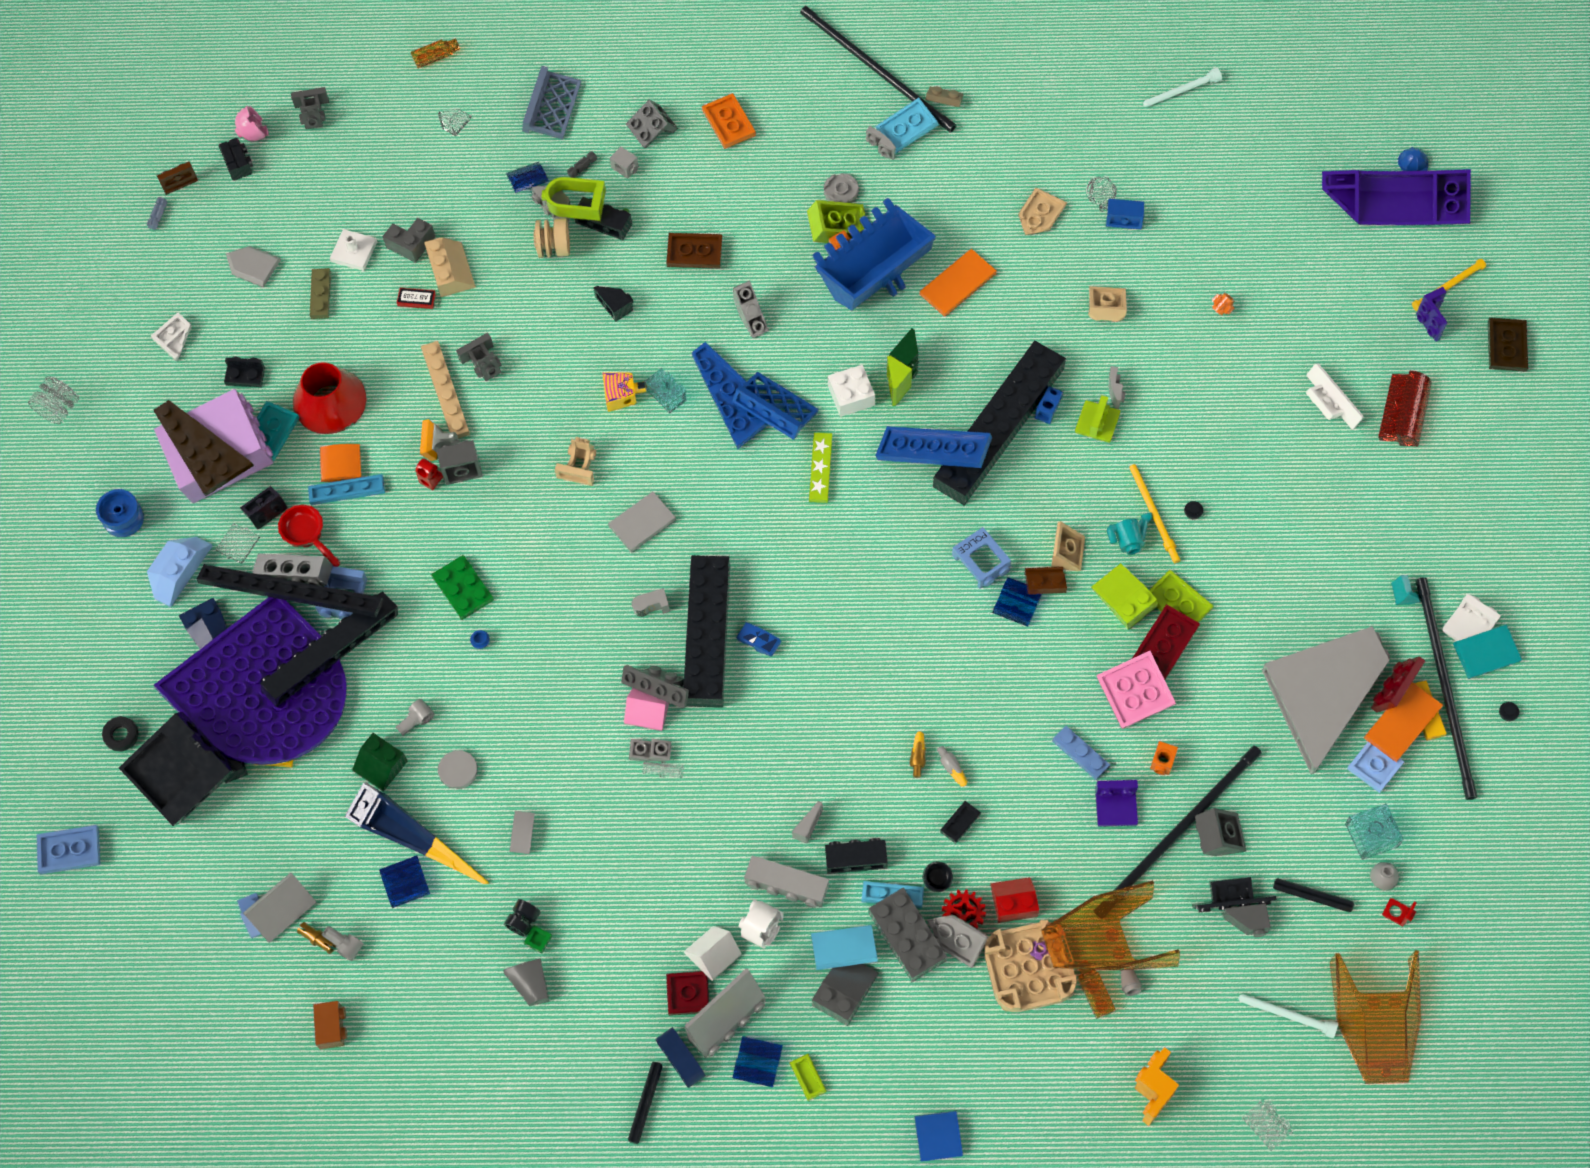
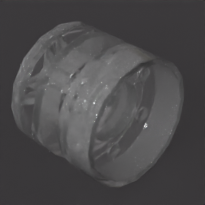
M46 376L43 383L39 385L41 392H34L28 404L41 417L59 425L68 416L66 409H73L74 403H77L79 400V396L67 384L54 377Z

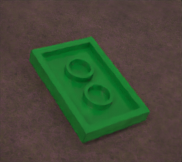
M464 555L431 574L433 580L461 620L494 601L493 596Z

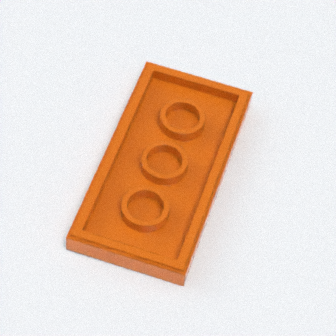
M970 249L920 290L919 295L946 317L996 275L997 270L973 249Z
M1412 682L1397 707L1386 710L1364 736V739L1397 762L1439 712L1443 704Z

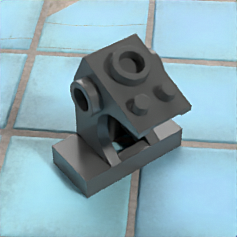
M321 87L291 92L294 107L300 108L301 114H299L301 125L304 124L305 129L323 127V121H326L324 110L321 109V104L329 103L326 88Z
M488 332L456 350L462 365L471 361L475 366L474 371L479 378L482 377L487 381L502 373L500 370V366H502L497 356H494L493 352H488L489 349L494 347Z

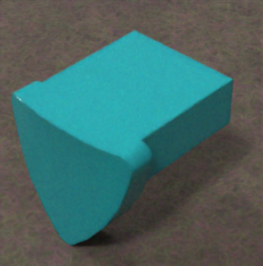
M1401 575L1391 583L1396 605H1409L1420 602L1418 594L1412 592L1408 575Z

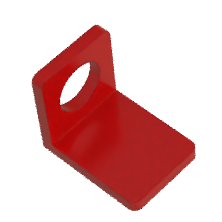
M1390 898L1382 916L1403 927L1407 921L1411 922L1417 911L1413 909L1417 902L1414 901L1408 907ZM1390 907H1399L1401 915L1398 917L1392 916L1389 912Z

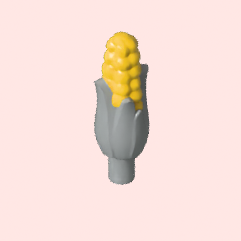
M940 746L937 751L941 756V764L961 787L966 786L965 774L959 766L960 763L955 755L951 752L948 753L944 746Z

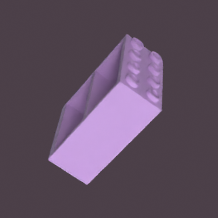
M236 389L187 412L188 415L254 464L253 467L211 494L273 464L271 458L273 456L272 450L265 444L267 439L258 428L260 423L256 416L252 414L254 411L249 401L247 402L245 396L242 393L239 394ZM163 426L155 428L154 431L179 490L192 503L207 497L201 491Z

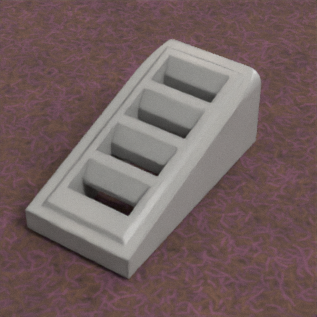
M818 801L793 829L792 837L806 844L808 843L823 811L822 802Z

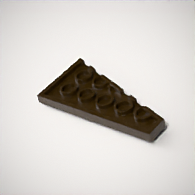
M170 400L153 410L205 496L254 466L246 457Z

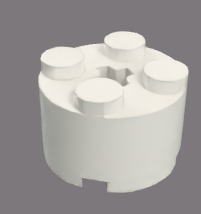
M753 900L749 907V913L740 920L739 928H741L742 938L764 949L766 948L765 944L769 946L780 930V926L777 924L779 920L783 921L784 915L782 911L763 901Z

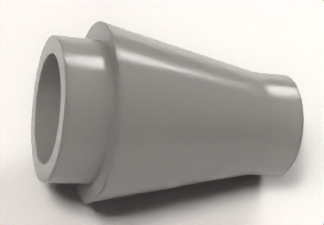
M1130 963L1121 965L1119 968L1121 971L1122 991L1125 992L1126 996L1139 994L1142 984Z

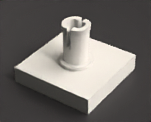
M343 229L330 256V261L364 271L377 244V239Z

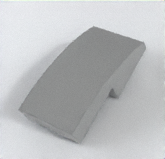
M869 126L866 130V141L873 146H878V153L883 157L894 160L896 153L894 144L883 133Z
M1111 366L1108 380L1109 394L1115 409H1119L1120 402L1124 403L1126 392L1122 391L1123 384H1119L1121 375L1117 374L1118 367Z
M631 739L629 760L670 761L671 741Z
M515 811L509 852L530 854L535 813Z

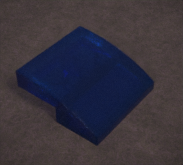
M539 161L506 173L507 179L515 193L549 182Z
M1007 577L992 613L1028 627L1042 594H1028L1025 583Z
M417 855L379 869L392 908L431 894Z
M742 1036L732 1078L774 1087L783 1045Z

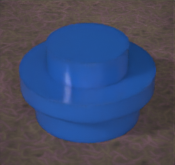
M477 630L471 635L470 642L474 648L483 649L488 646L490 637L487 632Z

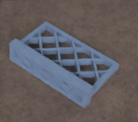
M541 66L523 120L522 132L529 133V131H534L563 140L581 80L550 72L548 67ZM550 78L557 79L559 83L552 86L549 80ZM571 83L575 84L576 87L569 91L565 85ZM562 87L565 93L557 95L555 89ZM551 91L555 97L547 100L544 95ZM568 96L571 102L564 105L561 99ZM558 101L561 107L553 110L550 104ZM547 105L550 111L542 114L540 108ZM564 110L566 117L559 119L556 113ZM553 115L556 121L549 124L545 118ZM539 120H543V122L545 123V126L538 127L534 125L535 122ZM559 124L562 131L561 133L555 132L551 127Z

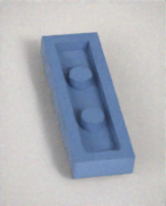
M1067 726L1052 739L1054 744L1095 780L1110 767L1106 760Z

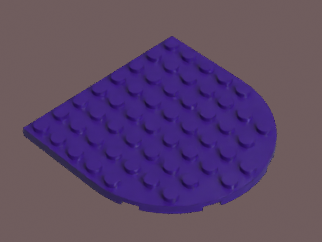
M272 597L265 599L154 684V688L177 712H184L223 755L240 762L259 765L291 761L318 747L329 737L339 723L347 697L346 677L340 660L278 707L263 694L260 683L265 676L273 674L281 664L289 662L297 652L305 650L313 640H318L322 637L286 600Z

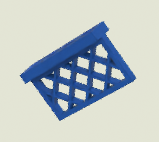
M756 372L743 386L740 385L736 389L732 400L736 405L793 440L819 410L759 372ZM758 379L761 382H763L764 385H756L755 381ZM758 390H766L767 394H759ZM771 390H776L779 394H772ZM774 399H781L782 403H775ZM786 400H792L795 404L787 403ZM789 409H797L798 413H790ZM802 409H807L811 413H803Z

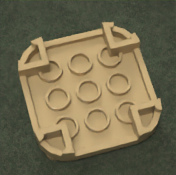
M1040 920L1039 923L1003 931L1000 929L996 930L988 938L984 947V957L995 999L1004 1011L1022 1012L1054 1005L1068 1000L1073 995L1077 981L1062 928L1060 929L1056 924L1048 922V920ZM1035 941L1036 944L1042 941L1047 943L1046 951L1050 950V953L1044 955L1042 960H1036L1034 956L1030 955L1033 950L1032 943ZM1038 945V952L1044 951V948Z

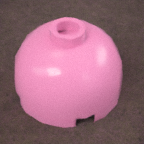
M246 106L237 113L235 117V132L240 138L243 137L247 141L255 142L269 135L267 126H262L261 121L263 119L251 106Z

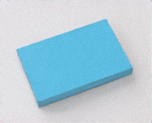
M917 98L875 127L890 139L896 147L897 153L939 124L921 99Z
M872 925L811 933L816 970L878 962Z

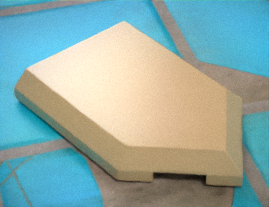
M1035 188L1018 213L1025 236L1050 230L1067 205V202Z

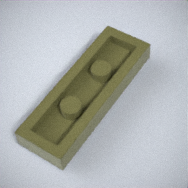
M330 268L312 269L311 319L329 318Z

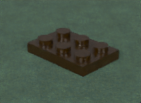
M1489 317V369L1527 372V320Z

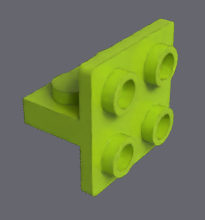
M1101 395L1099 403L1085 400L1075 433L1110 443L1121 411L1110 407L1107 404L1108 397Z

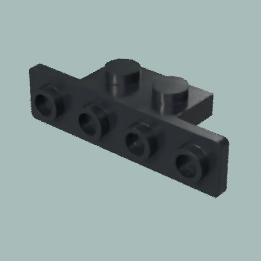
M1251 877L1209 881L1212 902L1192 904V908L1198 909V912H1210L1213 907L1225 910V908H1231V905L1238 904L1239 907L1250 906L1251 903L1256 902L1270 905L1271 901L1277 900L1275 895L1254 897Z

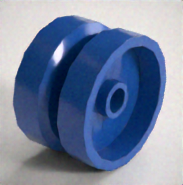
M114 489L106 492L96 504V514L105 530L115 537L133 535L141 528L144 522L142 507L135 496L124 489Z

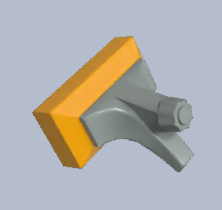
M431 420L422 421L420 454L428 460H437V448H441L444 445L459 444L461 441L457 440L456 432L443 433L442 429Z

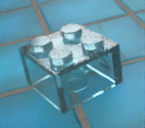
M1387 803L1351 815L1345 823L1361 860L1398 848L1404 840Z

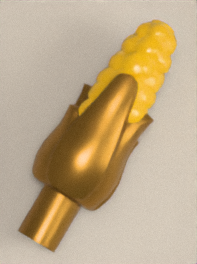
M921 731L916 733L910 757V766L913 767L914 778L921 777V769L926 764L925 737Z

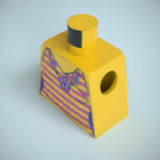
M602 373L608 412L635 405V394L646 392L645 381L634 383L632 373Z

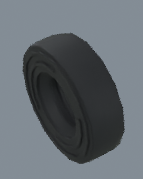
M122 716L109 720L102 731V738L106 746L120 752L134 746L139 735L135 723L131 719ZM120 727L126 728L128 733L123 740L119 741L113 738V733L116 729Z

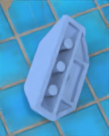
M198 537L167 541L147 570L154 599L171 607L213 545Z

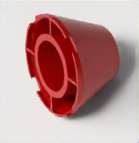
M315 363L309 366L300 378L293 396L294 413L300 416L299 421L308 430L320 434L338 433L344 431V428L352 423L355 424L362 416L367 401L366 391L360 379L353 373L330 363ZM325 386H337L332 393L326 396H314L319 389Z

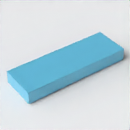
M863 881L861 902L876 904L904 887L916 908L922 909L924 887Z

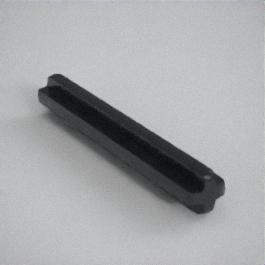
M1276 878L1273 884V889L1346 912L1353 910L1354 902L1280 878Z
M659 1062L651 1063L629 1133L628 1141L630 1143L638 1144L640 1142L663 1068Z

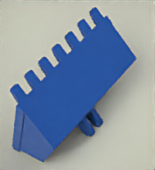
M889 198L883 201L887 209L886 213L882 214L878 207H874L871 210L876 219L874 222L871 223L866 216L860 218V222L864 227L862 231L859 232L855 225L848 227L853 237L849 241L846 240L843 234L837 235L836 239L841 246L837 250H835L831 243L824 245L829 255L828 257L823 259L819 252H815L812 255L817 263L814 267L821 275L834 300L851 311L882 287H886L891 296L897 295L898 293L892 283L893 280L900 290L905 289L906 286L900 275L909 266L932 249L933 241L936 239V236L899 206H894Z

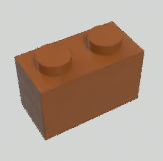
M339 1001L313 1004L316 1046L319 1049L345 1046L344 1039H347V1029L343 1027V1019H346L345 1007H342Z

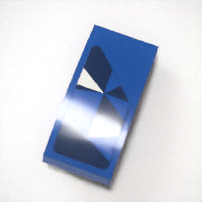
M747 622L736 637L739 642L752 646L757 652L770 657L773 656L782 642L769 632Z

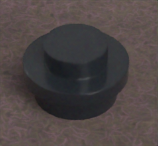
M1190 501L1185 505L1184 513L1189 519H1198L1203 514V506L1199 502Z
M1505 702L1499 708V715L1505 721L1516 720L1520 713L1518 706L1512 702Z

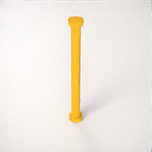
M1481 258L1476 260L1474 265L1438 288L1444 287L1447 291L1479 269L1483 270L1486 268L1485 261ZM1423 298L1412 302V307L1415 311L1418 310Z

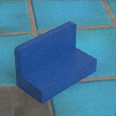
M1108 199L1106 227L1142 230L1144 218L1143 201Z

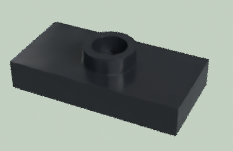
M964 801L941 828L940 833L956 844L981 815V812Z

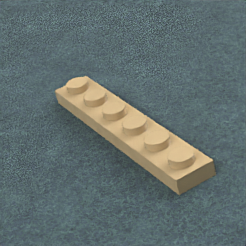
M435 341L422 345L421 349L449 432H456L458 438L470 435L439 342Z

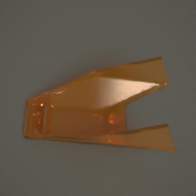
M1153 880L1093 896L1041 929L1053 968L1121 971L1179 967V949L1140 960L1134 959L1120 925L1122 918L1153 899Z
M1415 950L1408 958L1409 977L1406 990L1404 992L1360 993L1340 953H1335L1329 963L1336 1019L1365 1084L1408 1083L1421 1022L1419 950Z

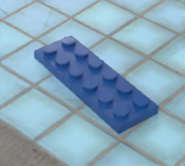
M887 426L875 456L877 460L981 468L992 436L990 433Z

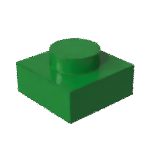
M534 925L525 939L524 945L542 954L551 940L552 934Z

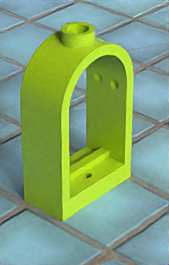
M559 177L552 180L545 190H542L541 199L546 201L549 211L558 217L600 221L606 195L605 181ZM562 190L594 193L591 207L557 204L551 198L555 193Z

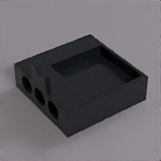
M184 712L175 713L119 767L122 773L172 826L180 824L237 770Z

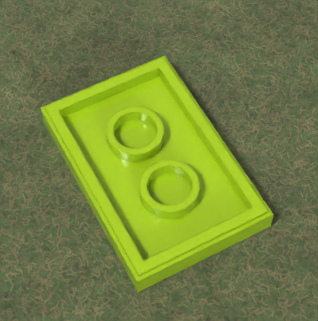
M1170 569L1149 589L1157 599L1158 607L1156 608L1161 612L1167 604L1198 623L1214 607V605Z

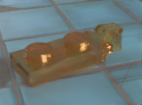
M456 38L448 42L441 39L410 53L417 69L452 55L460 50Z
M1086 960L1078 963L1079 965L1077 966L1081 975H1078L1079 983L1095 1018L1098 1019L1115 1012L1116 1009L1099 972H1096L1095 969L1091 970Z

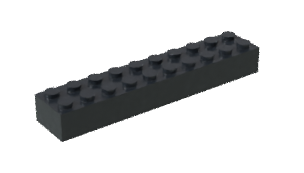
M1034 340L967 431L990 433L992 436L982 467L942 465L933 477V488L965 506L1038 406L1048 387H1052L1065 368L1066 358Z

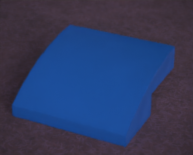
M957 1111L914 1116L921 1162L963 1156Z

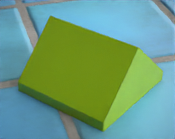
M887 356L886 375L892 406H896L911 388L912 369L894 357Z

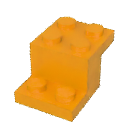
M1165 1047L1161 1052L1156 1050L1147 1064L1149 1067L1144 1066L1135 1079L1137 1084L1134 1089L1150 1101L1143 1111L1145 1116L1142 1120L1148 1126H1150L1171 1099L1179 1086L1178 1083L1160 1070L1171 1054Z

